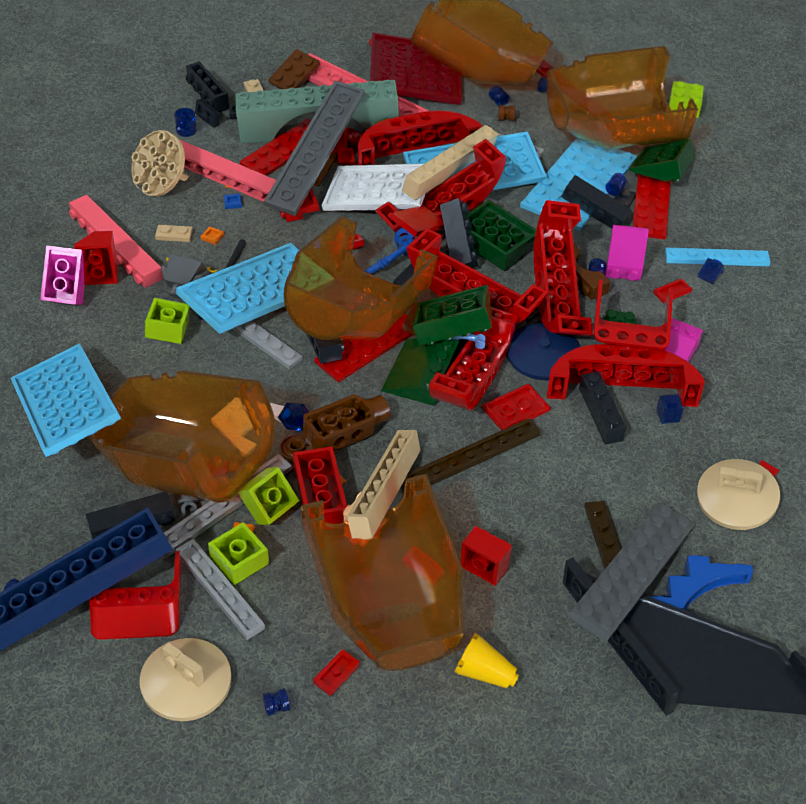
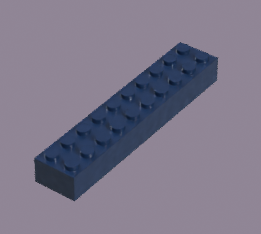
M147 507L0 592V651L172 551L170 543L150 509Z

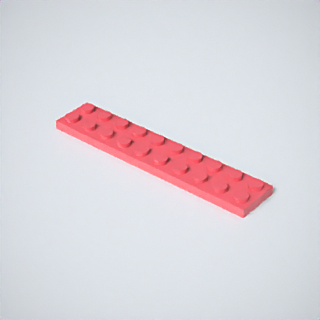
M311 53L308 54L319 60L321 64L307 79L318 86L332 85L334 81L345 84L369 82ZM398 96L399 116L429 111Z

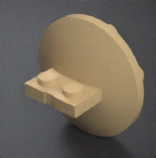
M165 130L154 131L140 140V144L132 154L133 183L136 186L143 185V193L159 197L171 191L179 180L186 181L189 176L184 172V148L176 135Z
M729 459L712 465L703 473L698 483L697 499L704 514L713 522L729 529L748 530L765 524L774 516L780 502V489L773 475L761 465L743 459Z
M196 638L177 639L162 645L148 657L140 674V689L147 706L157 715L173 721H191L210 714L225 700L231 686V669L224 653L212 643Z

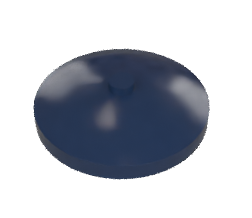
M542 323L530 324L519 328L513 333L506 354L512 367L522 375L536 380L547 381L549 380L550 370L558 359L567 352L579 348V344L572 335L552 333Z

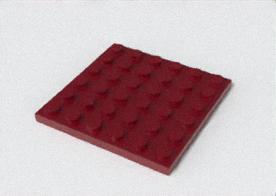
M373 32L371 39L370 81L395 80L397 95L461 105L460 46Z

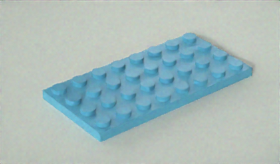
M528 132L497 136L494 146L506 156V162L502 175L493 190L538 183L547 179ZM455 144L403 152V157L406 164H425Z
M580 134L546 173L547 179L538 182L521 202L520 207L540 215L546 200L570 203L563 199L561 195L574 175L609 195L629 170L637 156ZM581 209V221L573 228L578 231L591 218L589 214Z
M289 243L176 288V294L220 334L334 285L335 279L292 243Z
M80 343L11 377L15 390L46 457L58 453L69 445L76 444L86 436L93 435L98 430L113 425L117 420L121 419Z

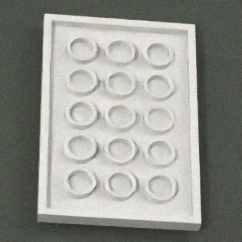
M423 164L338 166L322 203L323 211L376 210L388 201L397 210L416 206L420 207L425 194L414 200L402 192L406 175Z

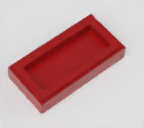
M682 278L653 290V294L663 304L666 303L669 288H673V300L692 292V288Z

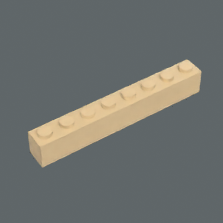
M487 125L478 129L406 175L402 192L416 200L474 162L473 146L484 139L495 145L498 133Z
M398 430L347 516L352 538H361L363 540L373 538L420 452L417 430Z

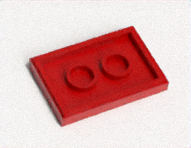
M423 205L393 212L390 217L414 237L419 236L426 228L434 232L445 229L443 220Z
M529 383L482 405V409L500 430H504L528 418L532 420L551 409Z

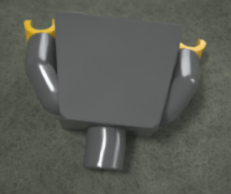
M170 254L169 258L167 257L166 262L161 266L163 279L168 287H171L169 295L180 298L176 294L177 287L217 272V269L212 271L210 266L205 270L201 261Z

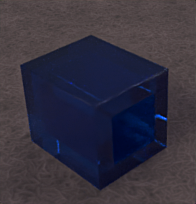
M678 394L662 395L659 397L656 411L661 424L680 422L683 406Z
M287 402L277 418L287 430L303 431L304 414L310 411L304 404Z

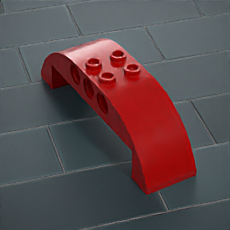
M426 111L386 119L368 128L361 136L358 143V166L374 165L375 158L459 142L482 128V125L469 116L451 111Z
M487 139L472 147L476 160L474 163L425 194L422 205L442 220L440 204L459 198L467 204L469 211H471L491 193L499 181L505 166L506 156ZM388 201L377 208L375 212L396 233L402 227L390 217L393 212L398 210ZM402 233L399 236L408 235V233Z
M546 200L536 228L533 253L535 285L548 292L545 299L538 305L541 321L545 328L552 333L592 336L591 318L580 316L572 229L581 221L580 204Z
M426 228L407 246V253L415 271L423 282L438 296L441 297L488 285L491 307L517 315V324L525 320L548 295L547 291L534 284L521 295L440 251L442 235L429 228Z
M491 307L492 328L484 332L476 331L473 333L474 335L483 334L485 336V347L478 349L474 341L468 340L447 373L444 375L437 372L429 385L430 396L468 411L473 410L494 380L505 358L518 316Z
M613 344L586 345L567 352L553 365L550 370L546 399L565 400L568 383L580 384L581 374L599 371L606 385L677 389L679 406L698 407L705 381L693 365L666 350Z

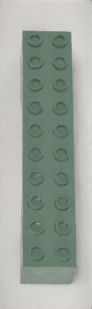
M395 80L348 84L365 90V95L352 116L365 130L383 120L399 117ZM332 85L236 93V115L240 142L272 141L281 127L293 118L306 113L316 112Z

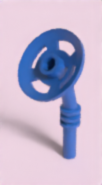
M400 228L394 237L397 250L389 256H384V259L381 258V261L378 260V263L361 273L363 278L365 279L376 271L388 267L387 265H391V262L402 254L409 257L407 246L414 241L412 239L414 236L404 228ZM402 233H408V235L399 236Z

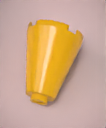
M474 633L470 643L454 670L458 675L506 689L509 685L513 687L519 676L516 673L517 668L477 633Z

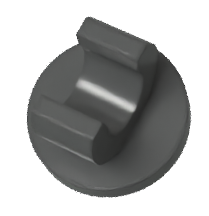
M193 494L181 496L178 504L182 505L181 511L183 515L186 514L185 509L187 506L193 507L194 512L197 510L195 503L198 502V497H194Z

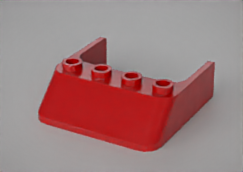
M599 279L593 325L595 339L601 343L657 350L666 349L669 346L671 336L673 288H669L665 323L662 326L606 321L600 317L603 280Z
M175 551L174 579L170 584L156 587L105 589L90 598V629L92 636L96 639L105 640L174 635L179 630L182 570L180 551Z

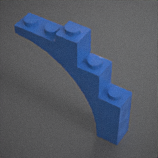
M688 556L684 566L686 576H669L666 585L667 597L650 596V598L685 610L692 601L712 589L730 584L749 583L753 574L752 565L711 564L709 556Z

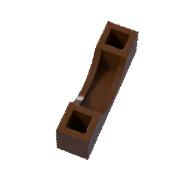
M573 242L577 286L581 289L582 294L588 296L590 300L595 299L599 279L603 280L601 296L608 294L611 282L601 271H589L578 264L581 250Z

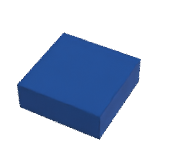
M224 195L225 209L242 208L241 195Z

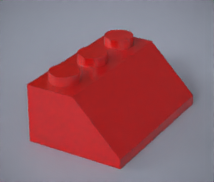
M94 231L74 244V249L83 250L84 285L118 284L119 267L112 231Z

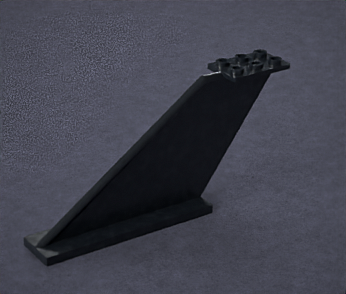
M572 557L565 562L562 584L578 603L598 578L586 574ZM644 595L640 597L608 640L612 648L666 716L674 712L676 703L806 715V659L800 656L797 651L792 652L789 658L774 643Z

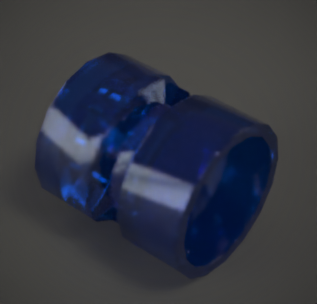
M191 108L176 110L174 113L176 133L181 137L193 136L197 132L194 110Z

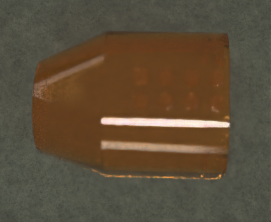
M439 0L434 10V3L431 1L423 12L410 39L411 44L474 83L520 87L528 86L553 45V42L541 31L536 33L531 29L533 24L523 22L521 20L523 16L519 12L499 0Z
M665 46L591 54L585 56V60L581 62L575 60L573 65L568 67L562 65L548 71L547 100L551 119L555 127L562 132L607 150L687 139L693 130L698 108L692 98L689 99L687 109L683 106L684 102H679L677 110H671L664 91V79L670 59V54Z
M341 216L297 252L284 286L285 307L293 322L312 337L322 340L376 339L384 335L427 292L432 283L438 256L421 249L416 260L413 276L403 285L388 282L365 272L358 266L353 257V243L357 222Z
M177 371V376L169 377L168 373H162V378L154 379L151 374L129 377L110 397L121 419L117 420L113 425L98 430L93 435L86 436V439L132 484L212 502H226L240 492L268 457L275 436V418L260 381L191 371Z
M427 474L406 479L403 499L398 505L387 511L372 539L352 538L348 522L341 524L326 523L323 500L302 505V527L332 620L378 668L387 671H397L417 667L438 659L460 643L464 634L462 565Z

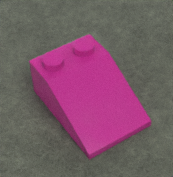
M613 225L606 261V277L629 279L631 281L641 280L649 229Z
M46 246L40 300L82 305L85 288L83 250Z
M672 318L670 343L664 350L674 353L689 362L699 346L703 330Z

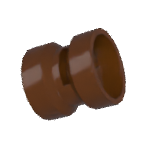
M499 105L498 121L508 120L514 122L515 106L505 107L504 105Z

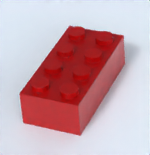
M333 447L293 452L294 472L307 531L343 525V512L347 507Z

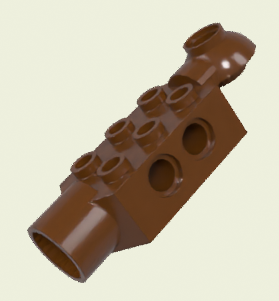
M355 394L304 414L303 435H292L284 438L280 443L279 449L282 455L290 462H293V452L331 446L333 451L339 450L374 434V426L390 419L389 405L381 395L367 400Z

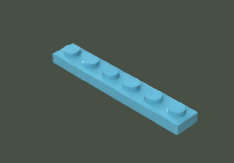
M665 248L666 263L770 266L771 263L768 251Z

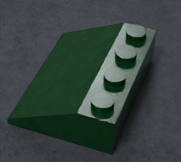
M691 138L644 146L630 166V172L662 181L671 180V182L681 180L695 157Z
M490 200L467 213L472 223L471 234L475 238L474 249L480 256L503 271L514 265L535 240V228Z
M488 285L418 302L413 328L419 345H431L436 341H448L456 336H467L472 332H484L492 328Z
M417 338L406 339L381 391L435 406L437 399L430 396V382L437 372L444 375L447 373L458 356L459 340H440L431 345H419Z

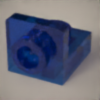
M707 258L698 274V278L714 285L720 273H723L724 265L717 259Z

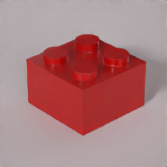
M475 526L462 542L460 567L496 586L509 569L512 545L503 539L495 537L487 530Z

